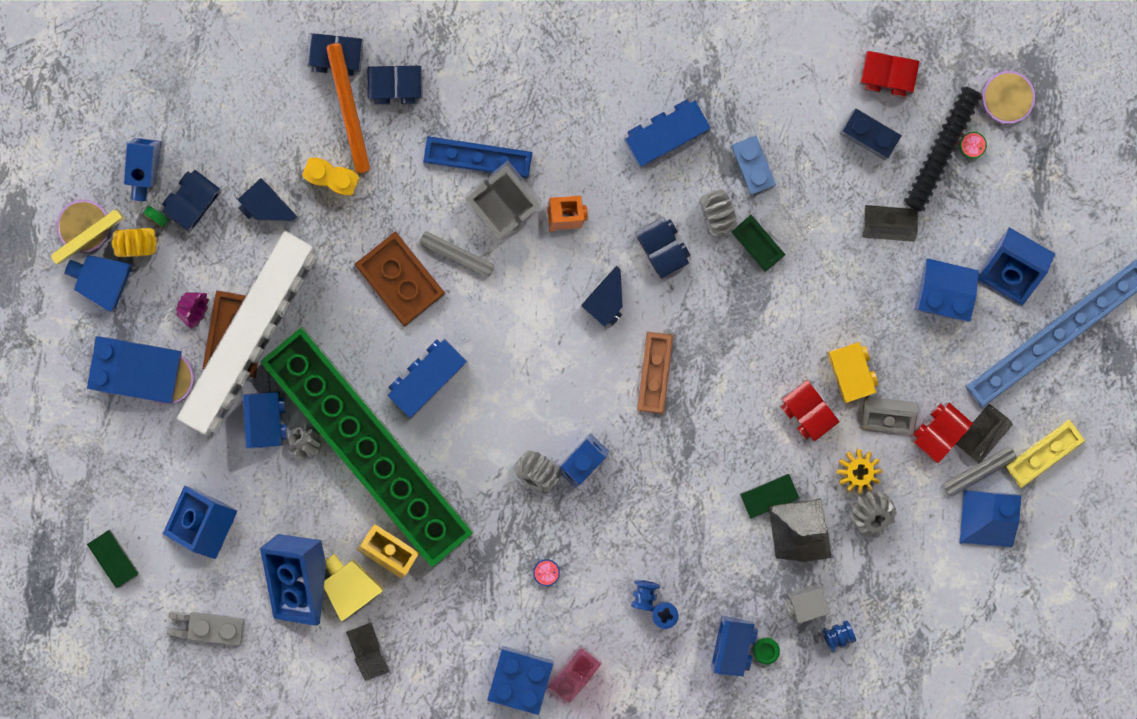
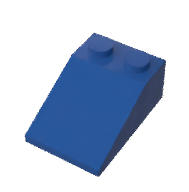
M96 336L87 389L173 404L182 351Z
M277 534L260 548L273 617L278 620L318 626L321 618L326 569L322 540Z

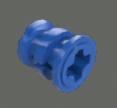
M634 580L637 590L633 592L635 601H632L631 607L653 611L655 607L653 601L657 599L655 591L661 585L646 580Z
M661 602L654 607L652 618L658 627L669 629L678 621L679 613L673 604ZM665 608H668L669 613L672 615L671 618L667 617L665 621H661V616L658 612H663Z
M847 620L843 621V625L839 626L836 624L832 626V629L829 631L826 628L822 629L824 639L832 653L836 652V647L838 646L843 648L847 646L846 643L856 642L853 629Z

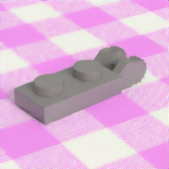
M169 612V618L172 620L189 621L188 630L173 627L167 628V635L187 637L189 640L241 645L244 618L191 612L190 614Z

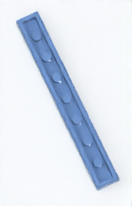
M1137 260L1132 261L967 384L965 387L979 406L983 408L1137 293Z

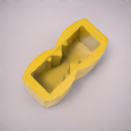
M316 157L308 158L302 174L311 184L319 187H329L337 194L348 197L355 196L361 180L354 171L345 167H334L326 160Z

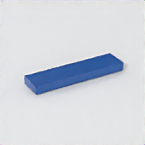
M427 136L423 163L493 173L506 161H509L522 178L529 179L533 152Z

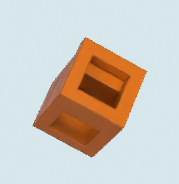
M581 196L549 198L546 207L549 232L582 228L584 221L588 219L587 206L582 205ZM563 214H569L570 216L563 217Z

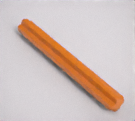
M340 43L330 44L327 46V53L356 173H365L370 170V164L342 46Z

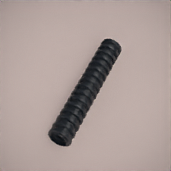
M966 86L961 88L962 93L957 95L958 101L953 103L954 109L949 111L950 117L947 116L945 119L947 123L943 124V130L938 132L939 138L934 140L935 146H931L930 150L932 152L926 156L928 160L923 162L924 167L919 169L920 175L915 177L916 183L911 185L912 191L909 190L907 193L909 197L904 199L906 205L917 211L922 212L926 210L924 206L929 204L930 200L928 198L934 194L932 190L936 189V183L941 181L940 175L945 173L943 169L948 167L949 163L947 161L953 157L951 153L956 151L955 146L960 144L959 138L964 136L963 130L968 128L967 122L970 123L972 120L970 116L975 114L974 109L979 107L978 101L983 99L981 93Z

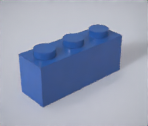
M686 99L674 106L676 111L666 116L665 112H662L650 119L651 125L643 128L640 124L627 132L629 137L625 138V142L639 168L711 129L696 100L690 103Z
M436 339L426 349L429 354L422 361L417 358L407 368L410 373L404 379L399 376L388 387L391 392L387 396L409 418L467 362L446 339L442 342Z

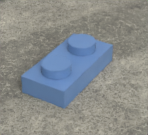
M756 135L731 145L750 195L776 185Z

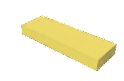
M112 211L54 252L51 258L56 264L61 265L126 218L121 211Z
M1068 419L1020 454L1016 460L1004 467L1018 486L1022 488L1084 443L1085 440L1071 420Z

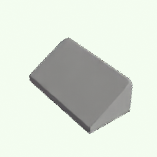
M865 396L861 429L913 435L918 416L917 403Z

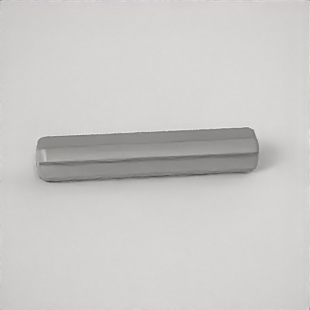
M424 232L420 239L421 245L484 276L489 277L494 269L493 263L429 232Z
M1006 447L945 482L943 485L949 496H953L1016 460V453L1011 447Z

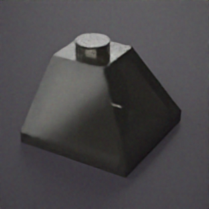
M821 498L768 506L776 559L809 562L832 558Z

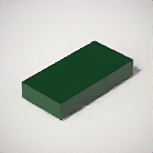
M752 215L748 216L731 231L764 272L786 255Z
M789 473L740 493L750 519L799 499Z
M110 529L87 544L116 589L139 574Z

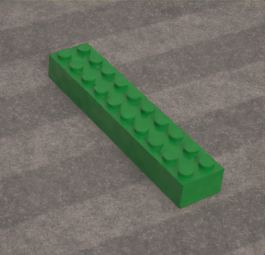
M304 327L299 328L260 361L431 567L435 566L474 533L472 528Z

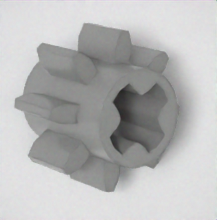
M307 424L304 426V429L298 427L289 436V444L291 445L289 450L305 460L307 455L313 457L321 449L322 442L319 439L321 434Z

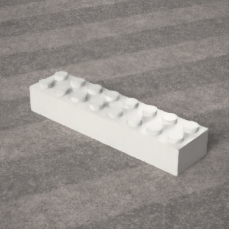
M284 231L176 419L204 435L210 436L211 432L217 433L224 419L220 418L225 409L230 410L237 398L234 392L238 385L243 387L250 376V372L247 371L252 362L257 363L264 351L260 347L264 340H270L277 329V326L274 325L278 316L283 317L291 304L287 300L292 292L297 294L304 282L301 278L305 269L310 271L317 259L315 255L316 250L313 246Z

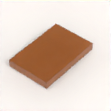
M396 231L354 264L404 327L446 294Z
M216 290L202 369H205L246 299V295ZM252 362L247 370L250 372L249 377L256 378L258 362Z

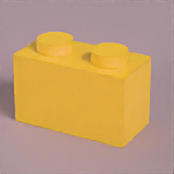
M855 342L827 352L843 402L847 403L877 393L875 387L879 386L875 372L869 371L867 361H870V356L865 345L861 346L860 342Z
M375 524L369 529L357 548V551L399 578H403L419 555L418 551Z

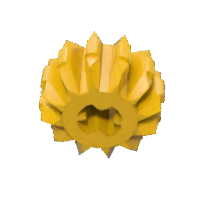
M152 228L122 229L112 233V248L114 255L117 257L153 255L156 252L157 237L155 230Z
M856 449V458L848 451L846 456L850 461L839 460V463L844 465L845 469L836 470V473L839 475L845 474V477L840 479L839 483L843 485L850 481L846 489L849 492L854 489L855 485L857 494L863 493V485L871 492L873 488L869 482L880 483L879 479L873 477L874 474H882V469L873 468L880 462L879 459L876 458L869 462L872 457V452L870 451L865 453L863 459L861 449ZM862 464L861 468L866 469V473L861 474L860 479H856L858 476L853 474V470L858 469V465Z

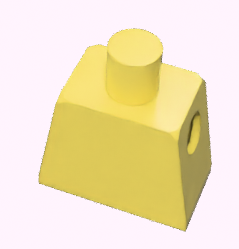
M335 553L325 560L326 569L331 576L324 580V589L341 621L345 620L384 590L354 559L345 566Z

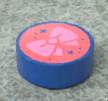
M543 559L535 565L533 575L536 582L540 585L551 586L559 579L560 569L553 560Z

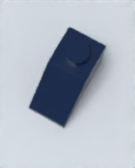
M262 178L237 199L242 204L238 207L239 210L248 219L252 216L256 220L296 222L299 219Z
M618 266L609 273L581 305L604 327L608 323L613 326L623 315L619 312L623 304L621 269Z

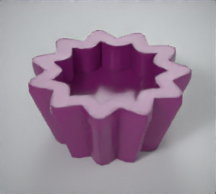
M185 292L184 296H181L180 301L177 303L176 315L191 329L194 326H198L200 320H203L209 301L207 293Z

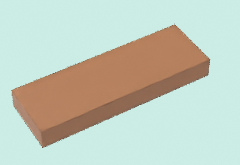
M647 332L637 411L664 414L673 335L655 332Z

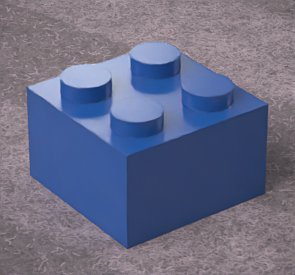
M502 646L487 701L539 715L553 667V660Z

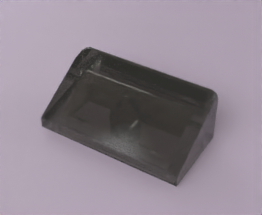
M865 205L862 235L864 238L910 242L916 240L918 232L917 209Z
M988 404L956 445L975 462L980 463L1012 427L1013 423L995 407Z

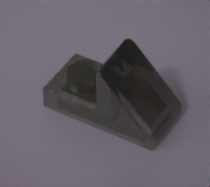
M372 622L346 631L355 654L354 660L365 681L390 672Z

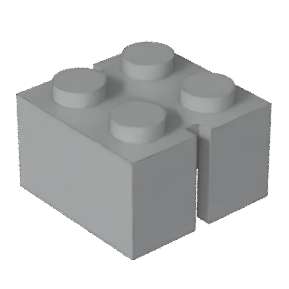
M506 161L491 173L488 181L484 179L470 190L465 198L499 240L518 225L519 218L521 221H524L539 209L542 204L541 199L509 161Z

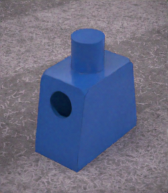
M134 138L127 142L124 184L132 186L131 200L146 201L148 188L156 184L161 141ZM138 168L144 171V177L139 175Z
M87 255L84 264L70 259L64 274L77 279L74 287L76 292L104 309L115 312L133 265Z
M590 433L559 466V471L576 488L602 463L610 451Z

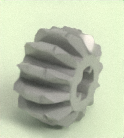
M714 190L701 197V210L706 224L714 236L727 234L737 227L732 203L724 190Z
M530 450L519 458L514 468L517 478L521 479L522 483L542 493L550 492L556 486L561 476L559 467L553 461L539 452Z
M878 490L873 494L867 492L863 498L858 496V503L851 504V520L860 533H865L868 536H871L873 533L880 535L881 530H889L888 525L895 523L894 516L897 512L891 498L886 494L880 493Z

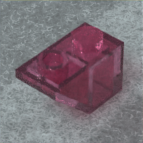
M580 644L548 687L570 703L601 666L602 660Z

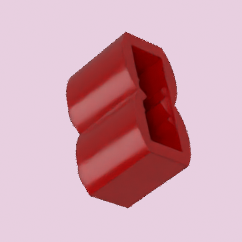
M867 51L860 84L865 85V90L880 93L882 88L891 90V95L906 98L907 94L914 93L920 61Z
M805 380L781 399L784 403L781 409L789 419L795 417L799 422L800 426L797 429L805 440L811 438L815 442L840 422L808 380Z
M947 402L945 405L938 404L930 414L933 417L927 425L922 423L913 433V436L916 438L912 443L935 463H939L973 425L950 402Z

